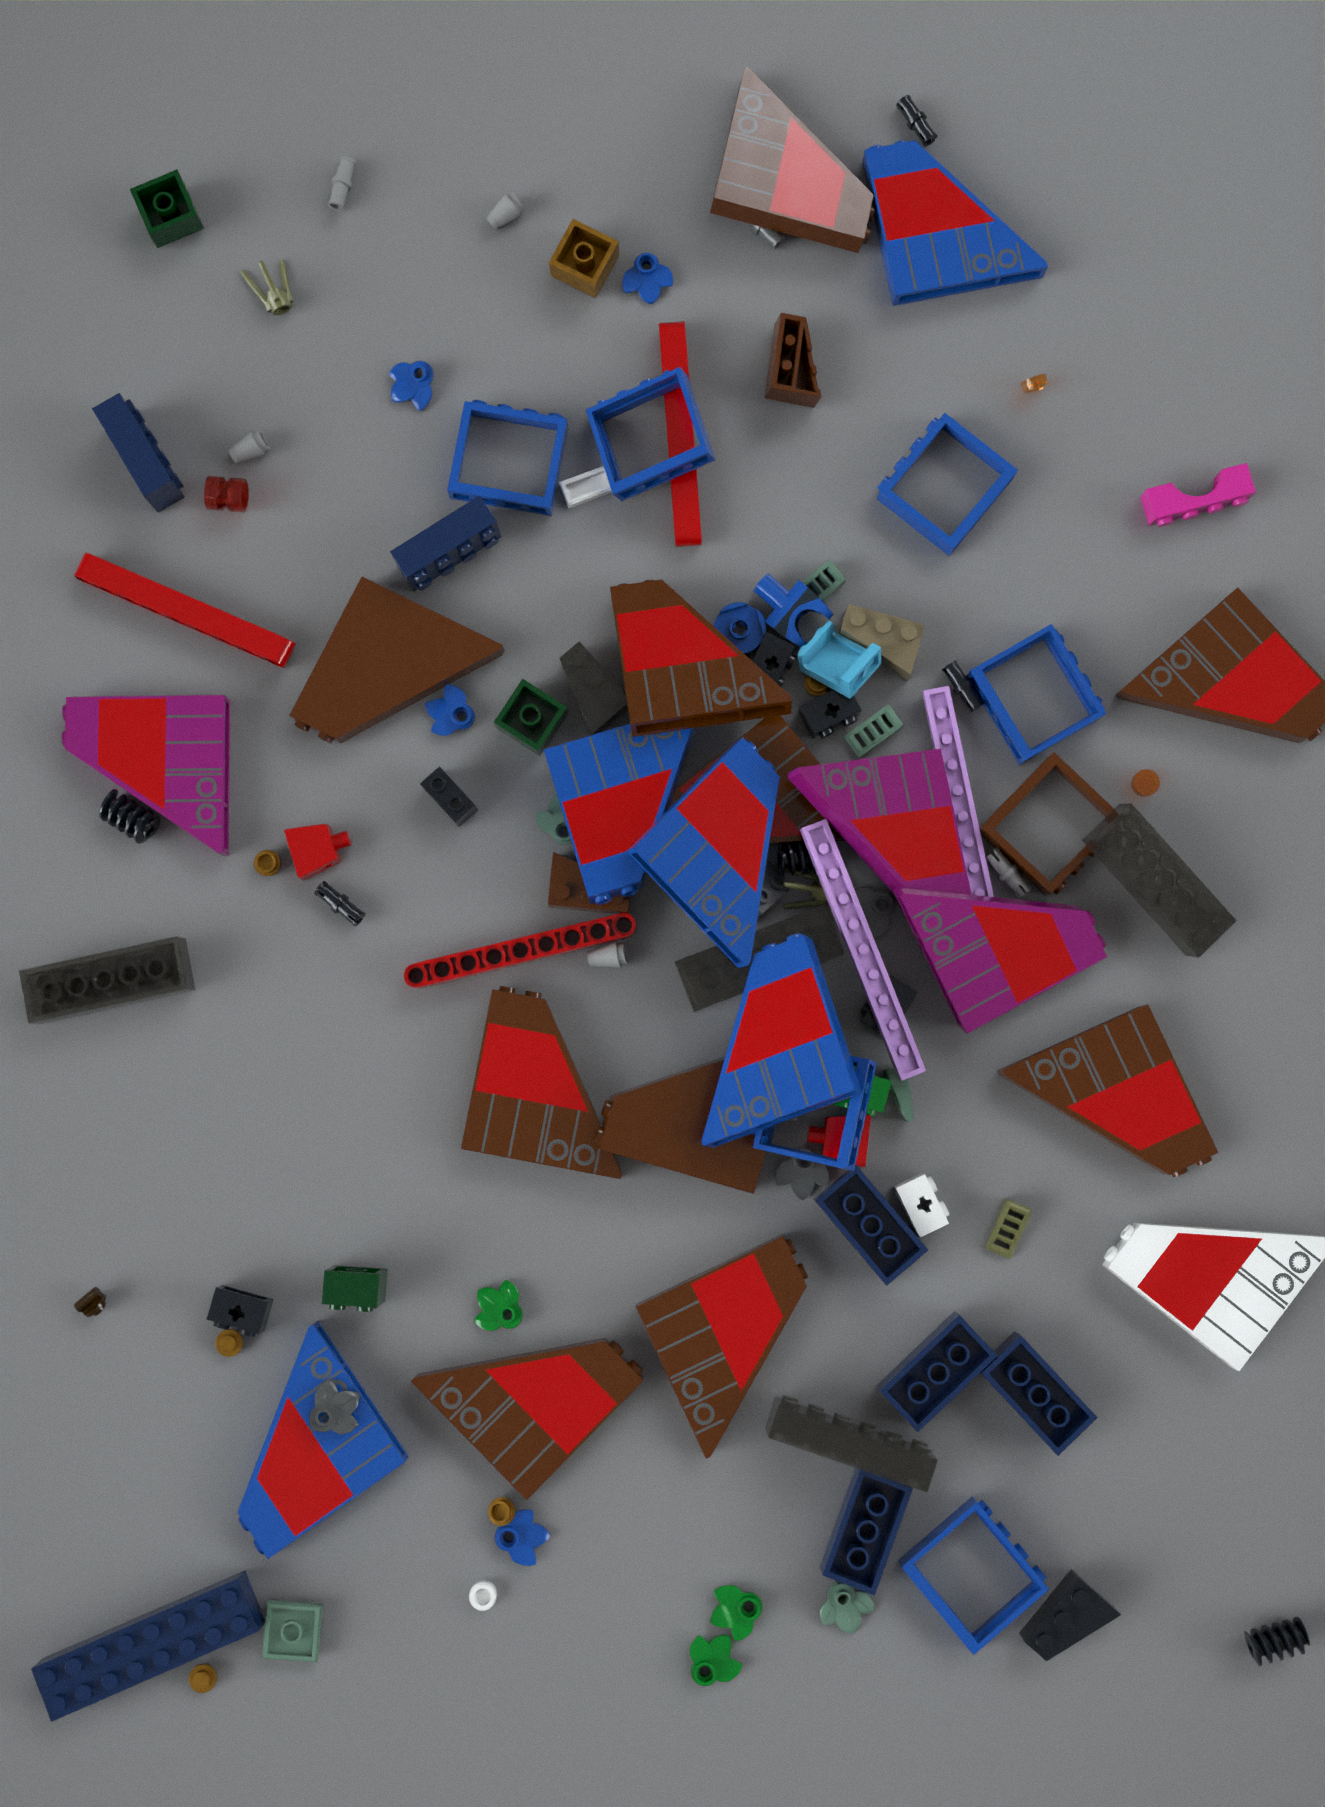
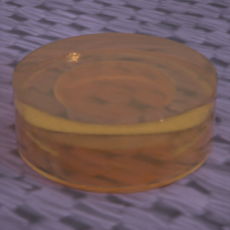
M1040 374L1021 383L1023 393H1032L1046 387L1048 380L1046 374Z
M1144 769L1133 776L1131 786L1137 795L1147 797L1158 790L1160 779L1154 771Z

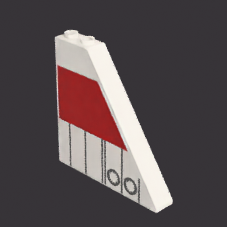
M1134 1222L1133 1225H1127L1121 1232L1120 1237L1122 1239L1117 1246H1111L1104 1255L1105 1261L1102 1265L1228 1366L1240 1371L1324 1260L1325 1236Z

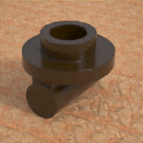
M94 1287L74 1304V1307L86 1317L96 1316L105 1308L106 1295L99 1288Z

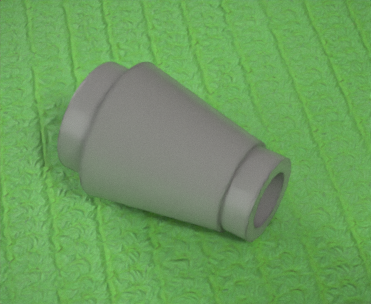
M511 192L509 195L505 194L486 219L496 230L520 217L524 207Z
M260 430L256 432L251 431L235 444L233 448L229 449V454L237 464L265 455V451L270 449Z
M616 941L593 951H588L590 967H622V964H628V953L625 943H618Z

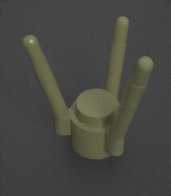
M284 260L279 261L284 291L280 287L275 288L264 262L259 261V266L270 289L267 292V298L244 270L240 272L264 303L267 312H272L273 315H282L292 308L291 303L294 302L290 293Z
M786 868L785 872L790 873L789 868ZM796 869L795 875L815 882H812V885L783 883V886L787 888L811 891V898H815V900L786 903L783 905L785 909L824 906L825 902H828L818 876L809 873L802 875L801 871Z

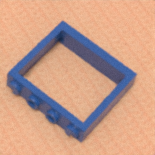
M680 367L672 371L666 370L663 372V375L654 379L643 380L639 386L630 390L619 391L615 397L597 401V405L586 409L612 493L620 501H624L716 460L689 378ZM681 387L700 445L622 479L604 421Z
M481 400L465 401L447 489L450 499L470 502L480 495L484 503L489 506L552 516L568 432L567 418L557 413H549L548 415L538 414L536 410L528 408L523 409V411L515 410L505 404L492 406L487 405L486 402ZM472 416L557 431L544 497L459 482Z
M944 413L940 419L935 417L926 428L928 433L923 439L918 437L910 447L912 451L907 458L904 456L900 458L893 468L896 472L891 478L886 476L877 487L880 490L877 500L950 556L1014 479L1018 469ZM942 429L1000 474V477L951 536L943 532L892 491Z
M1052 624L973 668L966 675L967 679L971 678L973 681L971 685L982 701H984L985 709L1019 765L1091 725L1106 714L1105 708L1101 703L1103 700L1099 696H1095L1090 688L1092 684L1089 677L1085 673H1081L1077 666L1078 660L1072 651L1068 652L1064 645L1063 635H1059ZM1044 641L1089 716L1030 749L985 674Z
M850 1056L853 1066L857 1067L856 1075L862 1093L850 1097L837 1158L771 1144L775 1125L753 1133L755 1134L753 1148L854 1171L877 1062Z
M972 1496L902 1556L898 1562L965 1646L975 1655L1044 1595L1049 1588L1043 1582L1047 1577L1037 1565L1031 1567L1026 1559L1029 1555L1020 1544L1017 1543L1013 1546L1008 1540L1011 1534L1001 1521L995 1524L989 1517L993 1512L983 1500L978 1503ZM975 1512L1032 1582L977 1630L971 1633L915 1563Z

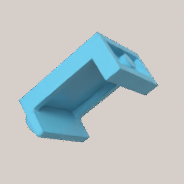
M828 621L823 627L817 629L814 637L807 645L805 644L800 648L798 652L799 671L851 699L882 664L881 647L871 643L866 649L836 633L834 623Z

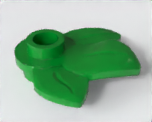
M505 1280L499 1290L490 1287L478 1290L477 1300L483 1311L476 1316L474 1321L480 1328L487 1331H495L500 1327L513 1329L521 1323L523 1311L518 1304L519 1291L512 1282ZM507 1310L512 1312L510 1320H507L505 1317Z
M723 1585L716 1588L714 1595L720 1604L713 1610L710 1623L720 1628H731L735 1641L748 1637L753 1630L754 1620L761 1615V1599L755 1593H743L735 1585ZM746 1602H752L754 1607L751 1610H746L743 1605Z
M700 1635L693 1640L690 1646V1656L693 1661L691 1675L698 1685L709 1686L715 1681L728 1682L741 1671L742 1664L729 1657L731 1654V1639L729 1635H718L712 1638L709 1643ZM703 1666H707L710 1669V1672L706 1675L700 1673V1669Z

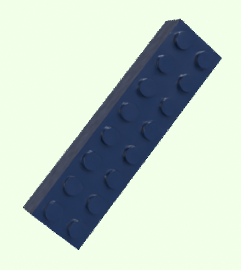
M244 1570L42 1658L31 1668V1671L52 1722L254 1634L264 1625L265 1619L247 1573Z

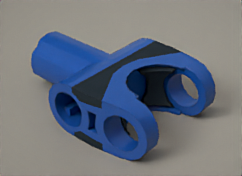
M767 573L753 590L774 609L765 621L779 634L799 647L808 644L802 638L798 629V622L801 616L807 612H817L830 620L834 615L820 597L800 580L789 591Z

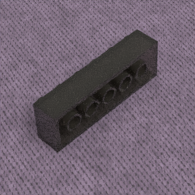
M1132 803L1119 804L1082 840L1186 956L1199 958L1237 921Z
M826 905L818 906L756 930L751 962L745 967L738 968L717 946L675 961L676 969L693 1013L742 995L754 954L761 952L762 947L768 944L776 943L778 945L786 942V938L793 934L801 933L813 940L820 964L843 956L844 951Z
M179 936L19 970L29 1024L49 1023L196 990L186 939Z
M783 1395L782 1398L775 1396L765 1427L768 1438L928 1493L938 1461L932 1453V1449L928 1448V1444L913 1439L912 1443L902 1439V1435L887 1430L886 1434L876 1430V1426L861 1421L860 1425L850 1421V1417L835 1412L834 1416L824 1412V1408L809 1403L808 1407L802 1406L798 1403V1399L788 1395Z

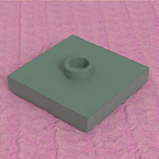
M268 1599L266 1603L262 1659L317 1663L319 1660L323 1603Z

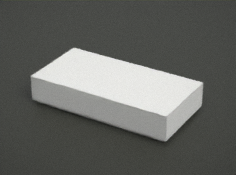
M604 466L559 482L568 509L612 493Z

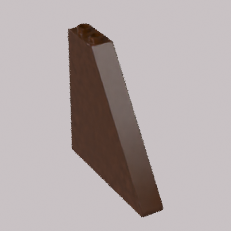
M361 577L289 716L296 721L294 724L296 727L306 732L312 729L319 733L317 737L332 744L333 740L343 743L442 689L446 684H451L503 655L505 650L502 644Z
M725 1057L612 1094L610 1100L606 1099L602 1108V1115L605 1116L602 1127H597L594 1135V1142H597L596 1148L752 1194L755 1192L766 1154L764 1150L753 1148L755 1134L744 1136L715 1148L706 1147L702 1144V1137Z

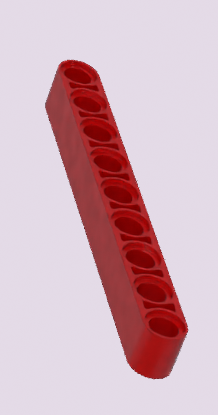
M685 322L659 323L662 375L666 370L672 371L680 367L689 378ZM681 387L664 394L669 458L695 447L693 423ZM695 469L670 480L676 547L702 545L697 471Z
M86 552L74 574L75 578L88 585L282 668L286 667L296 645L283 636Z
M619 913L413 963L405 969L404 980L409 986L422 989L627 939L635 933L636 921L628 913ZM622 919H628L632 923L630 931L622 933L617 929V923ZM596 925H601L606 929V934L601 939H595L591 936L592 928ZM575 931L580 935V940L576 945H568L565 938L569 932ZM544 938H551L554 941L552 950L548 952L540 949V942ZM519 944H525L528 947V953L523 958H517L514 955V949ZM498 950L502 954V959L498 964H490L488 960L490 952ZM472 956L476 960V965L472 970L466 971L462 966L463 960L466 957ZM441 963H447L450 967L449 974L445 977H439L437 974V967ZM416 969H421L424 973L423 980L419 983H413L411 980V974Z

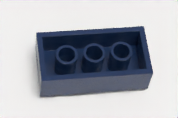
M118 393L92 408L142 495L157 512L184 498L180 490L184 485L170 467L171 463L157 445L159 444L151 430L148 429L145 419L130 399L125 400Z
M479 495L391 550L390 553L402 575L415 592L418 589L424 590L432 584V580L438 576L444 577L450 574L455 569L454 566L462 561L463 563L469 562L481 549L493 547L498 543L501 534L497 521Z
M855 1165L854 1171L846 1170L813 1199L886 1286L928 1251L857 1165Z
M954 1311L877 1385V1388L911 1426L919 1432L985 1369L997 1355L969 1324Z
M1016 1331L994 1351L997 1357L980 1372L1057 1456L1098 1418Z
M857 1462L820 1565L823 1576L875 1596L913 1490L908 1481Z

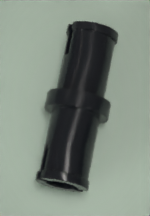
M910 95L902 97L898 101L899 103L896 104V107L908 121V128L914 130L924 147L931 145L938 135L926 121L927 116L923 111H919Z
M956 660L941 669L954 686V693L960 695L970 713L985 704L971 685L973 681L971 678L967 679Z
M326 881L319 884L314 894L331 906V910L335 914H341L355 927L362 922V917H365L366 913L352 904L347 895H341Z

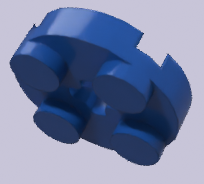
M736 602L725 606L719 612L714 623V627L745 655L753 653L760 647L766 632V623L761 612L743 602ZM736 623H740L741 626H746L747 628L741 636L732 631L735 629Z

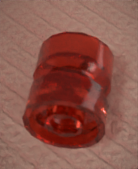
M207 476L204 487V501L207 510L223 511L227 507L230 512H246L249 500V487L246 478L231 477L226 481L222 476Z

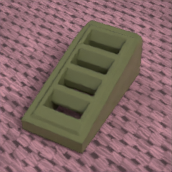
M1004 1198L984 1248L1011 1259L1032 1209ZM1009 1210L1020 1213V1218L1009 1215ZM1006 1219L1013 1223H1016V1228L1014 1229L1007 1225H1004V1220ZM1000 1229L1012 1233V1238L1009 1239L998 1234ZM998 1239L1009 1244L1008 1248L1005 1249L994 1244L995 1240Z

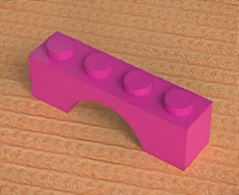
M1244 463L1222 469L1214 478L1212 491L1206 495H1186L1179 491L1171 482L1146 489L1140 499L1148 525L1158 524V527H1164L1172 524L1175 519L1183 518L1184 521L1199 516L1198 513L1208 511V514H1213L1223 510L1228 505H1233L1234 508L1243 506L1249 502V499L1256 493L1248 464Z

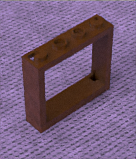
M1053 752L979 829L980 834L994 848L999 847L1012 865L1015 864L1018 870L1045 896H1048L1052 892L1057 895L1067 885L1064 880L1070 874L1075 876L1085 866L1082 861L1088 855L1093 857L1103 847L1100 842L1106 836L1109 838L1113 837L1120 830L1121 826L1119 823L1124 817ZM1054 768L1109 821L1049 881L1002 837L995 828Z

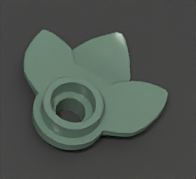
M556 793L550 801L548 811L536 812V821L539 828L546 833L552 834L553 839L557 843L567 845L572 842L569 834L567 836L560 835V830L564 827L567 828Z
M837 1581L831 1585L828 1591V1600L820 1608V1618L823 1625L837 1622L842 1631L853 1634L860 1627L861 1615L874 1612V1604L866 1592L854 1590L853 1587ZM840 1595H846L844 1598L838 1599Z

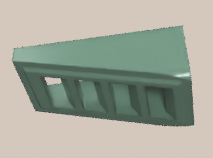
M829 559L802 583L807 587L811 585L823 601L844 585L846 578ZM828 572L835 582L832 583L825 573ZM818 578L827 587L825 590L816 582Z
M888 704L846 734L844 738L857 757L860 758L902 729L903 723ZM884 715L887 717V719L893 726L890 729L884 722V720L881 718ZM874 722H877L884 732L882 735L874 727ZM867 728L875 738L874 741L869 739L864 729ZM859 734L867 746L862 748L854 737L855 735Z
M894 1069L883 1070L885 1079L892 1081L890 1091L902 1118L906 1122L913 1121L914 1116L908 1078L899 1081Z

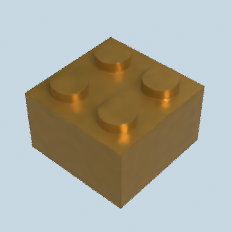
M572 219L549 261L550 276L596 299L619 257V241Z

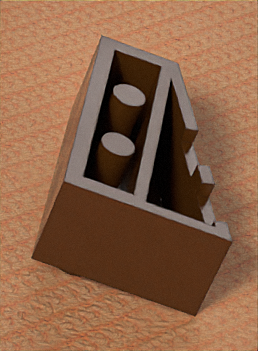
M781 312L776 320L764 398L814 408L821 399V391L818 389L816 365L813 363L812 344L806 317Z
M553 852L548 906L550 908L629 914L630 896L623 897L619 895L613 897L606 904H591L578 862Z

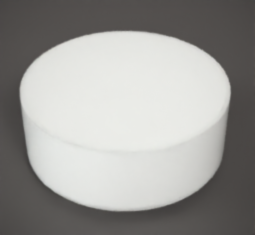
M487 1580L476 1582L469 1593L471 1605L479 1611L490 1609L497 1599L496 1587Z

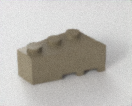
M848 604L839 634L866 649L871 643L880 646L881 665L890 668L899 674L902 679L908 681L913 670L925 625Z

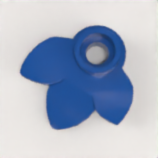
M642 253L635 259L634 267L625 272L622 282L624 293L638 291L643 301L653 304L659 298L661 287L673 286L672 272L668 267L659 264L655 255ZM645 264H649L651 268L649 270H644L642 266Z
M416 361L412 365L405 362L396 364L389 372V375L396 380L391 389L392 401L401 403L411 399L415 407L422 411L432 397L430 386L434 376L432 367L424 361ZM422 369L423 376L421 378H417V371Z
M446 684L444 699H434L425 703L428 714L436 720L431 728V732L437 735L447 736L457 729H468L475 721V713L467 705L465 693L457 686ZM465 713L467 718L464 721H459L458 715Z
M528 1509L515 1512L512 1522L505 1526H499L495 1533L496 1545L501 1550L508 1551L515 1563L524 1566L536 1564L533 1548L542 1545L550 1537V1533L546 1528L538 1523H532L534 1513L533 1510ZM511 1532L514 1538L508 1541L504 1538V1533Z

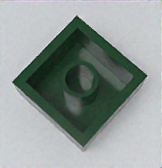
M178 169L130 189L147 231L157 248L205 229Z
M522 678L493 723L496 729L538 756H541L569 712L567 706Z
M334 1265L324 1270L322 1304L329 1305L331 1310H346V1307L357 1306V1311L373 1312V1309H376L385 1302L388 1269Z

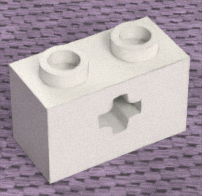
M920 1173L893 1186L916 1236L921 1238L949 1224L946 1217L950 1214L944 1202H938L934 1194L938 1190L931 1176L926 1177L925 1174ZM921 1197L929 1200V1203L926 1204L927 1210L925 1211L922 1208H917V1205L920 1204L919 1198Z

